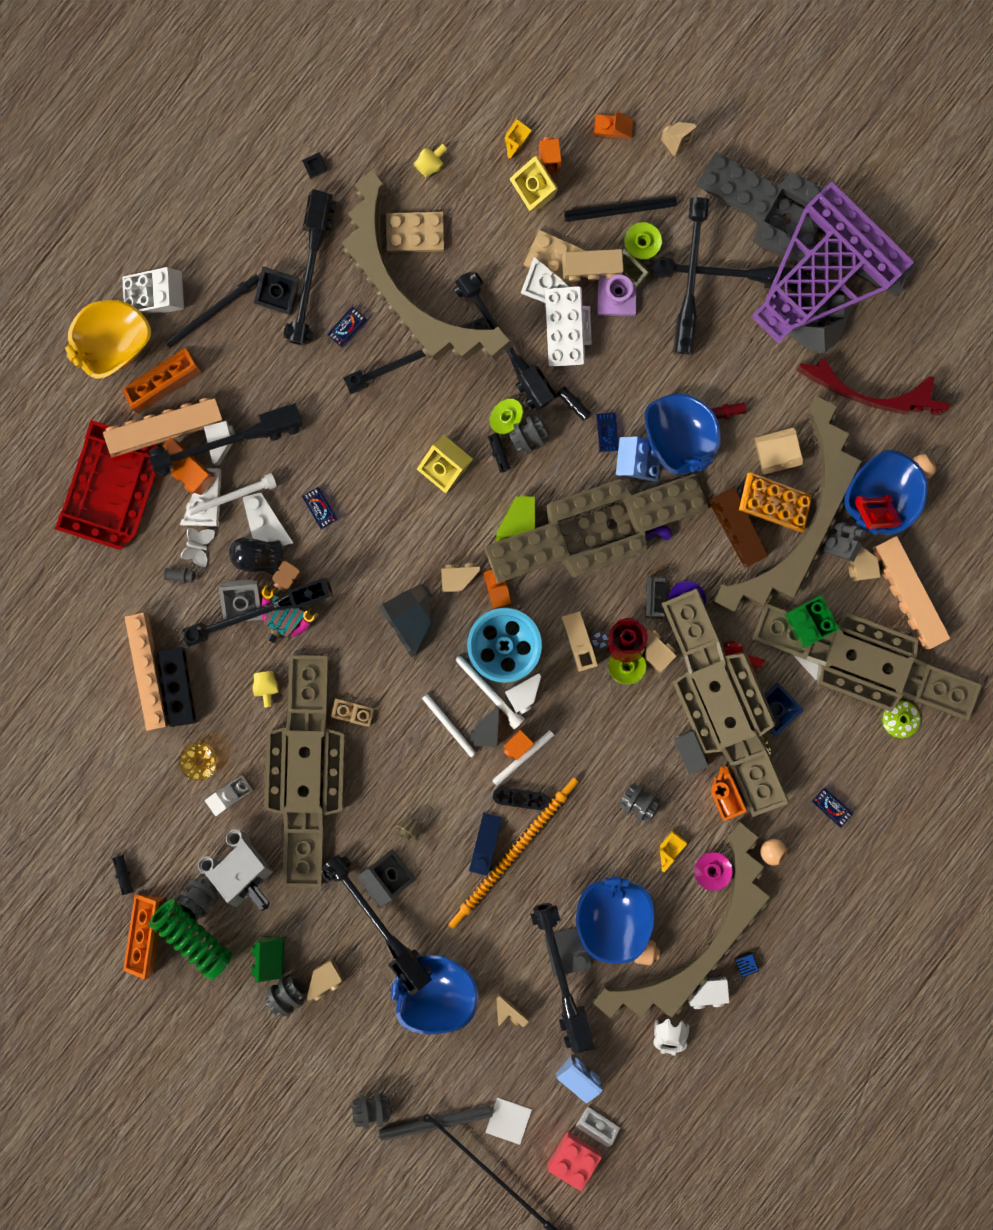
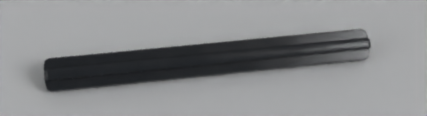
M673 195L567 210L564 212V218L566 222L675 207L676 197Z

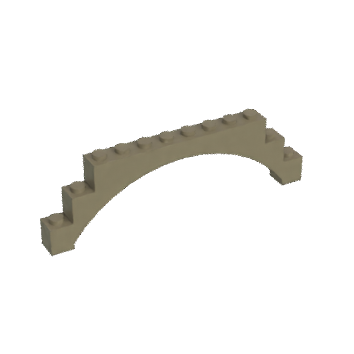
M372 170L354 184L358 189L356 194L362 202L348 213L352 218L349 222L356 230L341 242L345 246L343 250L350 259L354 258L356 260L354 264L361 273L365 272L368 275L365 279L372 287L376 286L379 289L376 293L383 301L387 299L390 303L388 306L390 311L402 318L399 322L406 330L409 328L413 332L410 336L417 344L421 342L425 347L422 351L429 359L433 357L437 361L448 351L452 350L458 358L462 356L466 361L481 349L488 358L492 356L494 360H497L513 346L499 327H496L494 330H475L449 325L422 312L401 293L387 268L380 240L381 205L384 193L388 189Z
M816 396L813 398L805 414V417L809 418L819 444L822 461V482L817 508L803 537L781 562L767 572L743 583L731 586L721 584L712 603L730 612H735L743 604L742 596L759 605L769 603L773 595L771 590L789 599L799 595L802 589L800 584L810 573L808 567L811 562L814 563L819 554L817 549L819 545H823L826 541L827 535L825 533L835 523L836 518H834L836 511L841 510L844 504L842 499L853 477L861 469L859 466L861 460L841 451V449L845 450L849 440L847 437L849 433L829 424V422L832 423L837 415L834 412L837 407L836 405Z
M739 821L725 835L729 838L731 845L733 878L729 901L717 930L694 958L663 978L646 984L624 988H607L603 985L592 998V1002L610 1018L620 1013L623 1003L640 1018L643 1015L647 1016L651 1012L653 1003L671 1018L674 1014L677 1016L683 1009V1003L686 1000L689 1001L694 996L696 987L702 985L707 980L709 971L717 968L722 955H727L732 949L731 944L735 939L739 940L743 936L744 928L756 920L757 912L760 909L763 910L768 905L770 897L752 883L754 879L758 880L761 877L764 867L746 853L748 849L751 851L756 846L758 837Z

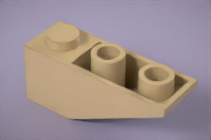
M580 611L563 616V624L578 672L597 667L593 648Z

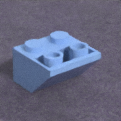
M620 437L616 475L629 479L658 481L660 462L655 457L649 441L640 437Z
M570 1056L557 1071L556 1078L587 1104L603 1091L602 1082L599 1080L600 1076L593 1070L589 1072L584 1067L585 1063L578 1057L574 1059Z

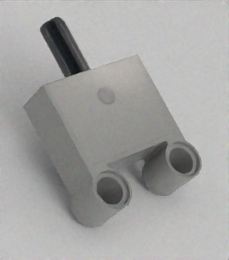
M236 829L231 830L226 836V842L235 849L221 862L208 856L203 857L198 863V869L209 878L228 904L238 907L250 896L258 908L264 911L269 908L270 902L258 886L273 871L252 846L248 835Z

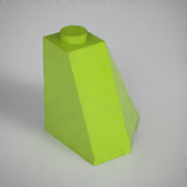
M527 495L515 497L496 533V542L535 529V497Z

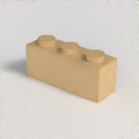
M622 249L564 252L562 255L564 279H569L570 282L580 281V278H588L589 281L599 280V277H607L609 280L612 276L623 273Z

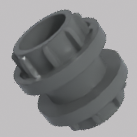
M530 415L526 417L527 423L523 426L518 425V423L513 424L515 430L510 432L509 435L519 453L527 452L530 454L533 452L532 446L538 443L540 447L546 445V441L550 439L548 429L540 416L532 418Z
M633 783L622 797L620 807L625 809L624 813L627 815L631 811L638 815L636 820L640 823L642 820L648 823L656 814L661 804V799L656 797L657 793L654 791L650 795L643 791L644 785L639 784L637 786Z
M196 878L189 881L186 885L187 892L180 893L178 904L182 906L183 911L190 914V918L199 920L201 917H206L209 913L208 906H213L217 902V889L210 881L204 878Z
M284 976L279 980L278 985L274 984L268 988L265 1001L270 1011L276 1016H289L293 1013L294 1007L299 1008L305 1003L307 990L302 981L297 977Z
M377 1091L373 1092V1098L365 1099L364 1094H359L357 1099H353L352 1114L354 1125L356 1127L362 1126L363 1130L369 1129V1123L376 1122L377 1127H382L384 1122H388L390 1110L387 1096L385 1094L379 1095Z

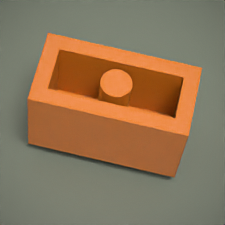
M546 137L539 141V159L549 174H558L561 167L559 139Z
M519 729L503 745L505 747L503 752L511 760L513 758L518 760L534 743Z

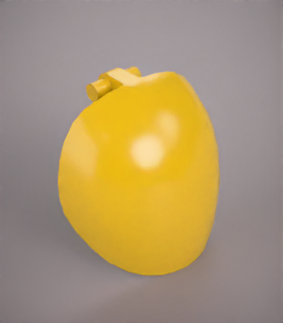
M103 300L90 303L77 314L70 325L68 332L69 345L65 347L68 353L67 357L77 368L81 367L93 378L98 379L111 376L126 368L136 359L151 337V327L144 315L127 302Z

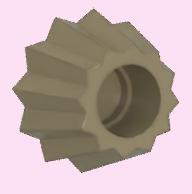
M407 816L396 824L395 828L400 832L399 835L407 841L410 839L416 842L422 826L416 820Z

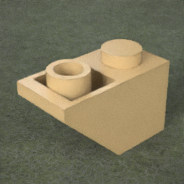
M861 546L854 562L850 561V577L853 578V582L880 578L878 558Z
M476 563L464 564L465 567L457 568L456 564L445 565V568L441 569L443 593L462 592L479 574L480 567H476Z
M648 629L645 660L658 673H661L676 657L674 654L675 649L668 643L664 644L660 640L662 637L654 629L652 631Z
M333 958L314 969L307 994L308 1001L313 998L316 1001L325 995L324 992L328 989L333 991L342 985L340 982L343 981L344 977Z

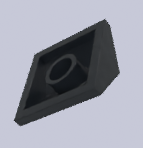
M263 266L254 303L290 315L298 294L299 278Z

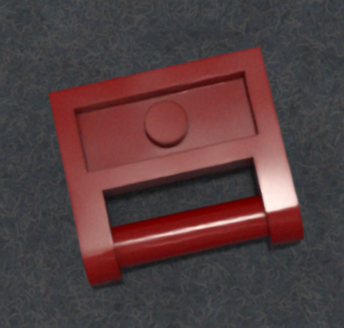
M891 495L872 498L858 496L856 498L855 504L868 529L898 527L902 523L892 504L893 498ZM867 505H882L883 508H868Z

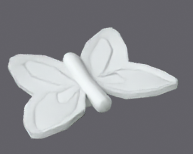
M188 528L187 538L190 542L186 543L188 547L183 550L180 557L186 560L192 559L198 566L206 567L208 560L206 553L202 550H207V546L204 544H208L214 538V530L205 529L198 532L193 528Z

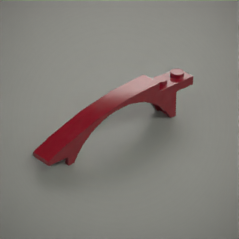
M820 359L817 365L800 363L797 366V371L810 380L840 396L873 408L903 415L910 412V408H912L911 411L923 412L924 410L930 411L931 415L937 416L949 411L950 403L931 400L934 377H927L918 387L902 396L878 399L863 396L846 387L835 376L826 359Z

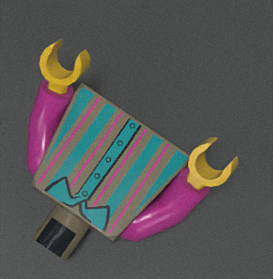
M268 585L262 590L263 599L261 607L279 599L278 596L274 595L276 592L275 588L269 592L267 590ZM292 608L274 610L263 614L264 625L271 628L266 639L276 644L281 635L287 638L290 636L296 637L308 629L311 622L318 616V613L312 616L309 612L311 608L307 611Z

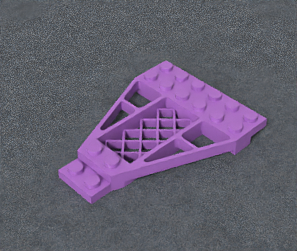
M831 181L804 208L766 300L751 317L779 344L791 331L885 292L914 261ZM806 215L826 233V236L812 250H809L796 238ZM828 243H837L838 252H828ZM793 244H795L805 254V257L780 281L779 277ZM824 244V253H815ZM811 257V266H802ZM815 257H825V266H815ZM828 257H838V266H828ZM842 257H851L852 266H842ZM861 268L881 288L857 297L846 287L845 282ZM801 270H811V280H801ZM815 270H825V280H815ZM828 270H838V280H828ZM842 270H851L842 279ZM797 271V280H789ZM787 284H797L798 293H787ZM801 284H811V293H801ZM815 284H825V293H815ZM828 284H837V285L829 292V285H828ZM837 290H842L851 299L847 303L817 316L815 315V312ZM790 297H798V305ZM801 297H811V307H801ZM815 297H824L815 306Z

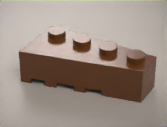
M734 487L708 501L744 568L768 556L766 553L768 552L767 547L760 541L759 533L756 527L752 525L748 513L739 510L741 500Z

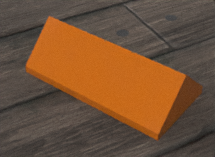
M184 348L122 388V391L132 410L139 414L202 372L188 350Z
M135 894L123 971L145 980L154 974L160 931L159 929L156 933L148 924L153 914L164 904L165 898Z

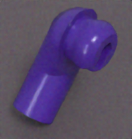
M660 526L645 532V538L649 541L655 536H661L664 540H669L672 538V532L669 527Z

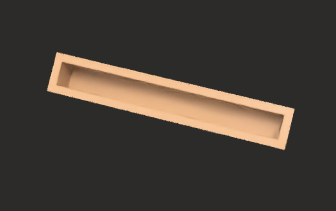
M210 397L199 400V403L194 405L192 403L184 404L181 406V409H167L158 416L151 414L138 422L136 420L128 421L122 427H108L103 432L111 458L165 442L170 437L175 439L204 430V426L222 422V417L215 398L210 399Z
M892 537L873 547L874 552L872 554L878 558V562L883 568L881 569L882 575L891 584L890 590L892 594L898 597L901 611L907 614L910 628L913 631L915 630L918 635L919 645L922 648L924 647V649H931L949 640L950 637L898 537Z
M140 613L125 616L146 731L168 727L170 723L167 724L165 716L167 707L164 705L162 697L164 691L159 678L160 671L156 659L157 655L149 614Z

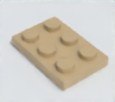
M443 212L386 213L387 253L444 251Z
M539 230L523 266L530 269L532 261L536 257L570 287H576L579 281L570 282L569 279H564L562 255L564 252L586 250Z

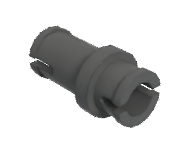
M165 568L163 577L164 580L193 583L195 571H188L187 568H182L181 570Z

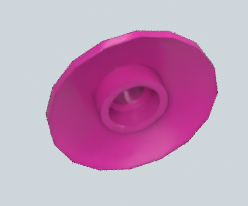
M706 853L695 863L694 876L698 884L704 889L710 891L720 890L727 886L731 880L732 865L720 853ZM711 867H714L716 870L714 874L709 873Z

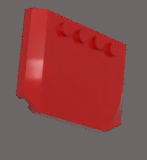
M90 420L81 454L55 530L122 550L136 536L156 476L149 459V451L157 448V444L111 458L103 432L111 426Z

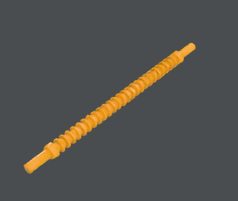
M574 777L561 792L558 791L556 793V798H552L553 802L548 803L549 807H546L545 811H541L542 815H538L537 820L534 819L535 823L530 824L531 828H527V832H523L524 836H520L519 841L516 840L517 844H513V849H509L510 852L505 853L506 857H502V861L498 862L499 865H495V870H491L492 873L488 874L487 879L484 878V883L481 882V886H477L478 890L473 891L474 894L470 895L469 900L466 899V904L463 903L460 906V911L448 923L451 928L454 929L466 914L469 915L472 912L471 908L476 907L475 903L478 904V900L483 899L482 895H486V891H490L489 887H493V882L496 883V879L501 878L500 874H504V870H508L507 866H511V861H515L514 858L518 857V853H522L521 850L526 848V844L529 845L528 841L533 840L532 837L536 836L535 833L540 832L539 828H543L544 823L547 824L546 820L551 819L550 815H554L553 812L558 811L557 807H561V803H565L569 793L579 783Z

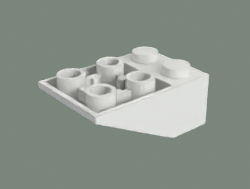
M165 267L122 277L124 302L133 305L142 314L165 313L184 309L182 271Z

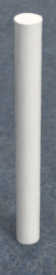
M428 694L422 698L423 701L470 757L475 755L477 752L433 699Z
M550 730L545 733L518 760L512 762L492 780L495 785L498 786L555 735Z

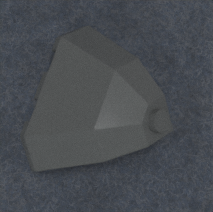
M837 290L815 312V315L817 316L847 303L851 299L842 290ZM790 297L798 305V297ZM801 297V307H811V297ZM815 297V306L824 297ZM851 306L791 331L790 335L808 349L816 350L818 353L827 352L828 349L836 345L844 332Z
M421 584L379 606L411 657L417 654L432 624V601L429 597L433 595L427 586L423 588Z

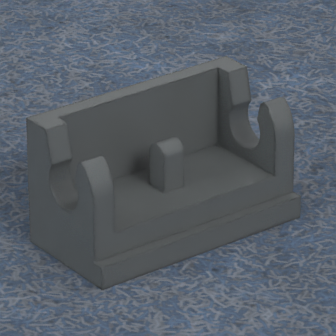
M646 578V617H666L661 603L667 600V578Z
M693 730L674 738L689 775L709 767L710 764L706 754H703Z

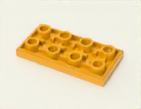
M747 473L739 510L795 531L804 532L812 495L757 474Z

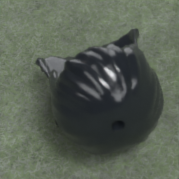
M242 537L234 540L230 545L229 555L232 564L237 569L247 572L264 571L274 575L276 571H279L278 568L283 560V547L279 540L262 541Z

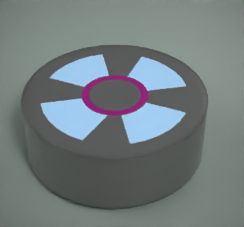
M604 631L594 632L590 638L592 647L597 650L605 649L607 647L608 634Z

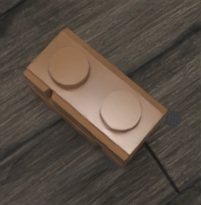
M283 561L278 568L279 571H276L272 579L275 582L274 586L286 593L287 590L294 589L297 586V581H300L304 574L292 564Z

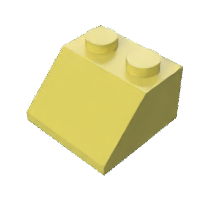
M538 156L533 157L510 178L529 211L540 209L554 198L558 189Z
M443 435L432 445L417 470L443 492L447 493L465 472L473 459Z

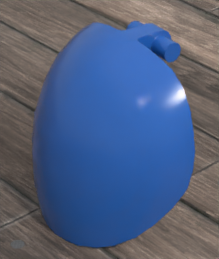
M672 394L653 401L646 408L645 425L648 441L655 457L666 470L677 475L689 472L694 473L708 468V465L713 463L712 459L717 454L721 442L720 428L714 412L706 404L693 396Z
M895 450L883 451L867 462L855 475L845 494V507L849 514L857 520L856 524L861 526V529L867 533L871 532L877 535L879 532L890 535L902 532L917 520L924 509L927 498L925 473L917 462L904 453ZM891 495L893 498L892 504L902 523L898 527L868 529L855 504L856 498L858 496L872 498ZM867 505L868 508H883L882 505Z
M621 876L605 877V881L589 885L580 896L576 912L577 930L584 949L594 959L605 963L624 964L637 959L644 952L654 926L653 902L647 890L637 884L630 883L629 879H622Z
M430 955L423 956L418 960L422 966L427 965L431 968L432 975L430 977L432 980L412 996L398 977H395L390 990L392 992L390 1000L397 1001L396 1015L398 1021L404 1028L421 1034L453 1032L469 1024L476 1013L479 993L473 977L463 967L446 957Z

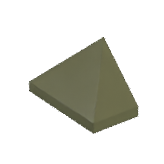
M624 249L622 252V274L628 277L636 288H639L650 274L648 265L640 259H636Z

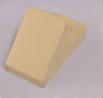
M501 993L497 994L498 1026L510 1015L509 1019L518 1026L520 1024L522 1027H525L529 1022L528 1017Z

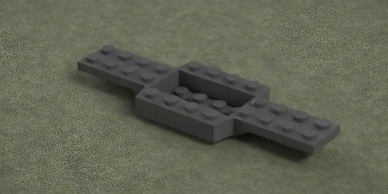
M716 151L696 186L747 214L757 223L752 242L781 258L785 255L804 210L783 198L782 194L806 207L823 190L793 172L779 185H776ZM782 215H791L792 222L789 224L784 223L781 219ZM806 215L796 238L809 250H812L819 243L815 239V233L822 232L825 236L826 233ZM828 243V252H838V244ZM793 244L787 261L796 266L805 257V254ZM824 244L815 253H824ZM811 257L802 266H811ZM815 257V266H825V257ZM828 257V266H838V257ZM842 257V266H852V258ZM915 261L886 292L895 297L898 296L916 263ZM860 268L854 273L881 288L863 269ZM815 270V277L819 278L825 270Z

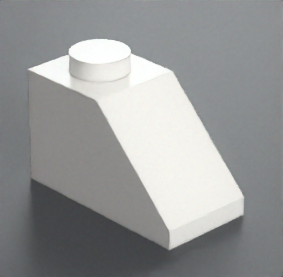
M227 421L204 426L208 443L235 434L233 426H230ZM232 444L210 450L212 463L215 466L221 464Z

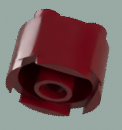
M624 618L617 621L610 629L607 642L612 658L626 663L639 660L645 652L648 640L647 630L639 621L632 618Z

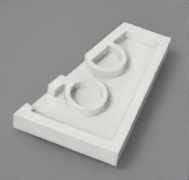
M534 257L521 294L546 303V289L570 286Z
M206 468L216 479L202 495L192 494L190 502L186 506L187 510L220 497L221 469ZM220 505L192 516L188 515L186 510L184 519L180 523L182 526L219 527Z
M262 493L242 497L252 538L262 541L279 540L282 547L294 544Z

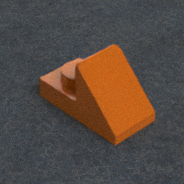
M618 111L615 112V116L596 114L594 136L631 139L633 119Z
M492 570L483 572L493 609L510 605L511 600L506 582L497 584Z

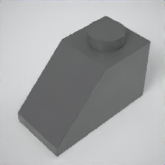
M494 708L475 725V730H471L470 741H474V746L497 747L499 708Z

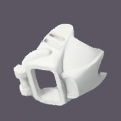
M666 1019L661 1024H659V1020H655V1038L653 1042L655 1047L661 1050V1054L669 1053L673 1056L678 1052L684 1051L687 1047L686 1041L689 1034V1025L686 1024L685 1026L684 1022L680 1021L677 1027H673L670 1019ZM662 1044L677 1046V1048L665 1047Z

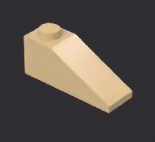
M677 122L673 126L672 124L668 125L662 131L661 141L674 157L690 146L696 125L693 123Z

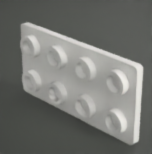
M578 286L546 289L549 366L585 364L584 345H592L590 306H582V288Z

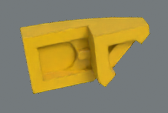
M517 119L505 135L509 159L513 158L532 133L531 129Z
M673 830L660 844L663 872L669 868L675 861L676 856L687 845V841Z

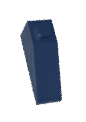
M483 813L469 867L470 872L488 876L502 817Z

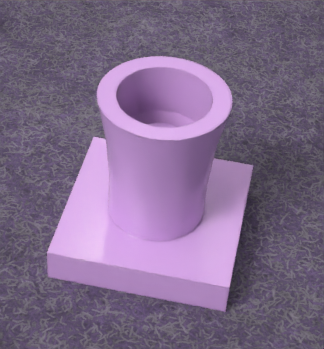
M614 275L609 280L607 277H599L597 316H635L636 287L632 284L631 280L624 275Z

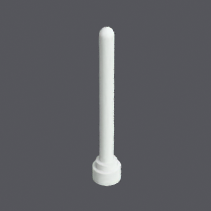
M272 473L264 475V478L257 483L191 507L187 510V513L192 516L262 488H269L271 490L276 488L277 485Z
M458 656L456 658V662L509 718V725L516 729L525 718L521 714L514 713L463 657Z

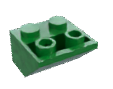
M822 595L784 614L802 648H806L840 630Z
M261 936L256 941V944L253 945L252 956L255 957V964L252 965V976H255V982L276 980L283 977L285 936Z

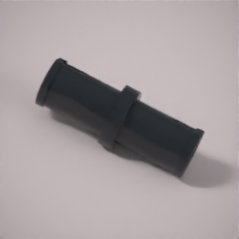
M566 386L558 391L557 396L582 421H585L592 414L580 402L581 399L579 397L576 398Z
M499 433L489 435L487 438L489 439L493 451L492 456L496 459L499 472L503 473L507 469L511 470L506 456L507 450L502 445Z
M124 855L112 858L116 871L115 879H118L121 896L133 893L134 890L129 877L131 873L127 870Z

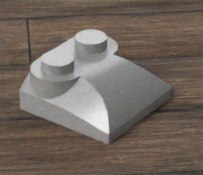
M229 581L219 585L224 620L261 607L258 581ZM262 615L246 621L262 620Z

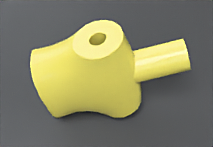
M443 144L435 152L428 147L424 148L418 159L414 162V166L428 178L444 166L440 157L447 151V148Z
M274 671L255 673L253 684L254 696H263L264 707H272L271 695L279 692Z

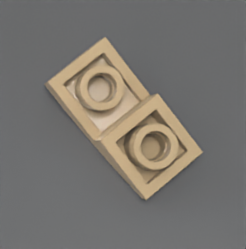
M335 698L330 717L370 727L374 708Z

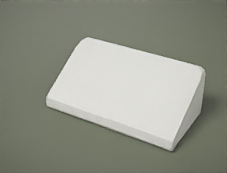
M589 1107L586 1108L576 1124L577 1128L606 1147L613 1144L620 1130V1127Z

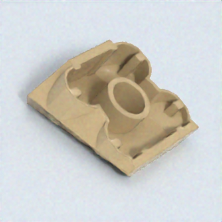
M794 428L754 439L763 475L803 465V458Z

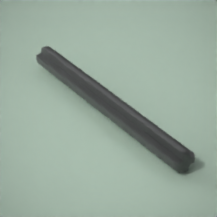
M491 1106L433 1119L445 1128L491 1118L493 1113ZM421 1120L380 1129L379 1138L381 1141L439 1128L431 1121L425 1122Z

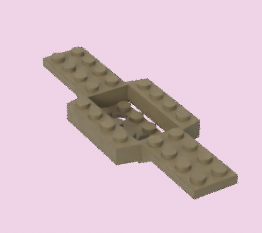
M696 473L631 495L621 479L549 503L547 505L549 524L487 545L484 549L497 584L559 562H563L572 577L575 578L646 552L645 532L700 513L709 508ZM620 501L619 504L594 512L592 514L571 520L560 525H558L557 523L565 519ZM608 519L616 521L615 529L607 527ZM573 531H579L582 534L580 541L573 540ZM631 535V536L628 537V538H625V539H622V540L613 542V543H611V544H608V545L599 547V548H597V549H594V550H591V551H588V552H585V553H582V554H580V555H577V556H574V557H571V558H570L571 555H574V554L583 552V551H585V550H588V549L597 547V546H599V545H602V544H605V543L614 541V540H616V539H619V538H622V537Z
M698 588L661 603L682 650L688 672L675 680L673 684L703 754L721 751L724 753L731 765L752 817L789 804L787 795L761 735L773 728L777 723L747 653L726 655ZM726 663L737 686V689L740 693V696L743 700V703L746 707V710L749 714V717L752 721V724L755 728V731L751 729V726L748 722V719L745 715V712L742 708V705L739 701V698L727 673V670L725 668ZM712 681L720 683L721 688L718 692L710 689ZM727 717H733L736 720L735 727L729 728L726 726L725 720Z
M767 603L764 604L752 640L818 664L817 685L889 712L893 711L903 696L969 721L982 685L918 660L919 639L844 612L836 622L840 630L806 648H802L784 616L788 611ZM850 649L855 650L857 653V657L853 661L848 660L846 657V653ZM890 663L893 666L891 674L883 672L882 667L884 664ZM829 667H838L840 669L854 673L861 677L895 689L896 692L890 691L888 689L882 688L880 686L874 685L872 683H869L867 681L861 680L859 678L853 677L851 675L845 674L843 672L837 671Z
M289 655L286 728L267 732L264 810L284 816L283 887L322 888L324 815L342 812L344 808L346 733L327 728L329 656ZM325 735L322 809L320 807L322 737ZM301 747H308L310 749L309 757L303 758L300 756L299 750ZM286 786H287V803H286ZM300 786L308 787L309 794L306 797L299 795L298 789Z

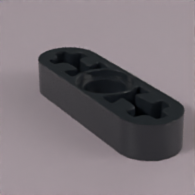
M498 787L493 792V800L500 805L543 810L548 805V798L542 792L508 787ZM500 790H503L505 795H510L509 791H513L512 803H508L509 798H503V801H499L496 793H500ZM523 793L526 796V801L523 804H518L515 801L516 794ZM528 794H533L532 799H538V796H542V800H545V803H541V806H537L536 802H531V806L527 805L529 802Z

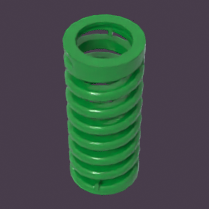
M174 899L168 900L160 906L149 921V927L156 933L160 929L159 936H167L166 942L168 944L174 943V950L179 951L182 949L181 956H189L188 962L190 964L196 963V969L201 971L200 973L206 979L212 980L216 978L229 965L233 955L232 952L226 949L224 945H221L218 939L212 938V934L205 931V928L199 925L195 918H190V914L183 911L182 906Z

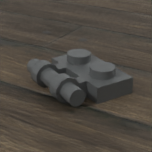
M835 522L833 529L837 530L836 535L829 534L822 551L854 562L862 546L858 539L859 537H865L866 531L856 525L849 526L845 522ZM847 533L850 534L849 538H845Z

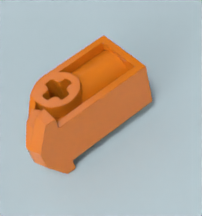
M728 765L721 766L718 777L715 776L711 793L723 821L747 812V807ZM719 785L722 788H726L724 790V794H722L720 791L717 792Z

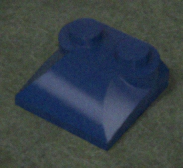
M778 682L764 693L777 723L768 730L775 737L804 711Z

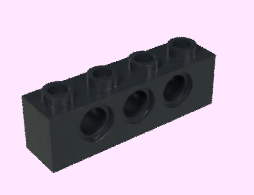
M185 647L158 651L159 655H157L156 659L158 667H161L162 671L159 678L161 686H164L165 690L162 697L164 705H167L168 712L165 714L167 724L170 723V727L197 723ZM171 663L177 666V671L174 674L169 672V665ZM174 682L180 685V690L177 693L172 691V684ZM177 701L183 704V709L180 712L176 711L174 707Z

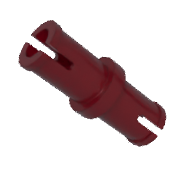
M745 402L732 405L723 404L721 407L710 408L717 419H729L730 416L746 414Z

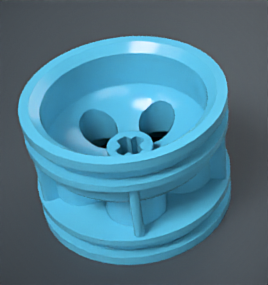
M498 608L485 613L474 623L469 632L467 649L473 666L481 675L492 681L507 683L525 677L535 668L541 655L542 640L536 624L526 614L511 608ZM514 621L519 625V632L516 635L507 634L505 626L508 622ZM487 626L496 628L497 636L495 639L488 640L484 637L483 630ZM501 641H508L509 650L506 651L504 649V651H501L499 643ZM526 641L529 643L531 649L527 655H521L517 652L516 646L519 642ZM486 648L492 649L495 653L494 659L491 662H484L480 656L482 650ZM512 658L514 660L515 668L511 672H506L502 669L501 662L503 659Z

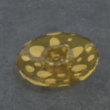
M201 742L192 743L185 747L179 758V765L183 774L189 779L196 781L205 780L212 776L218 763L217 754L213 748ZM197 758H202L203 763L201 765L197 764Z

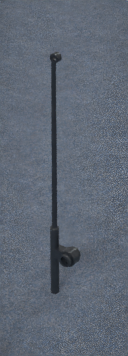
M424 1114L423 1120L425 1122L431 1121L537 1218L546 1230H558L551 1222L546 1221L435 1119L429 1114Z

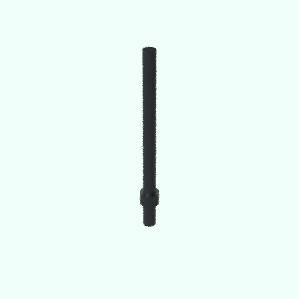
M255 274L247 281H242L238 284L235 290L165 342L167 346L171 348L241 294L244 295L250 291L249 288L259 282L260 278L258 275Z

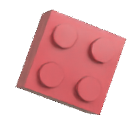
M567 1131L547 1163L548 1171L582 1192L602 1158L601 1152Z

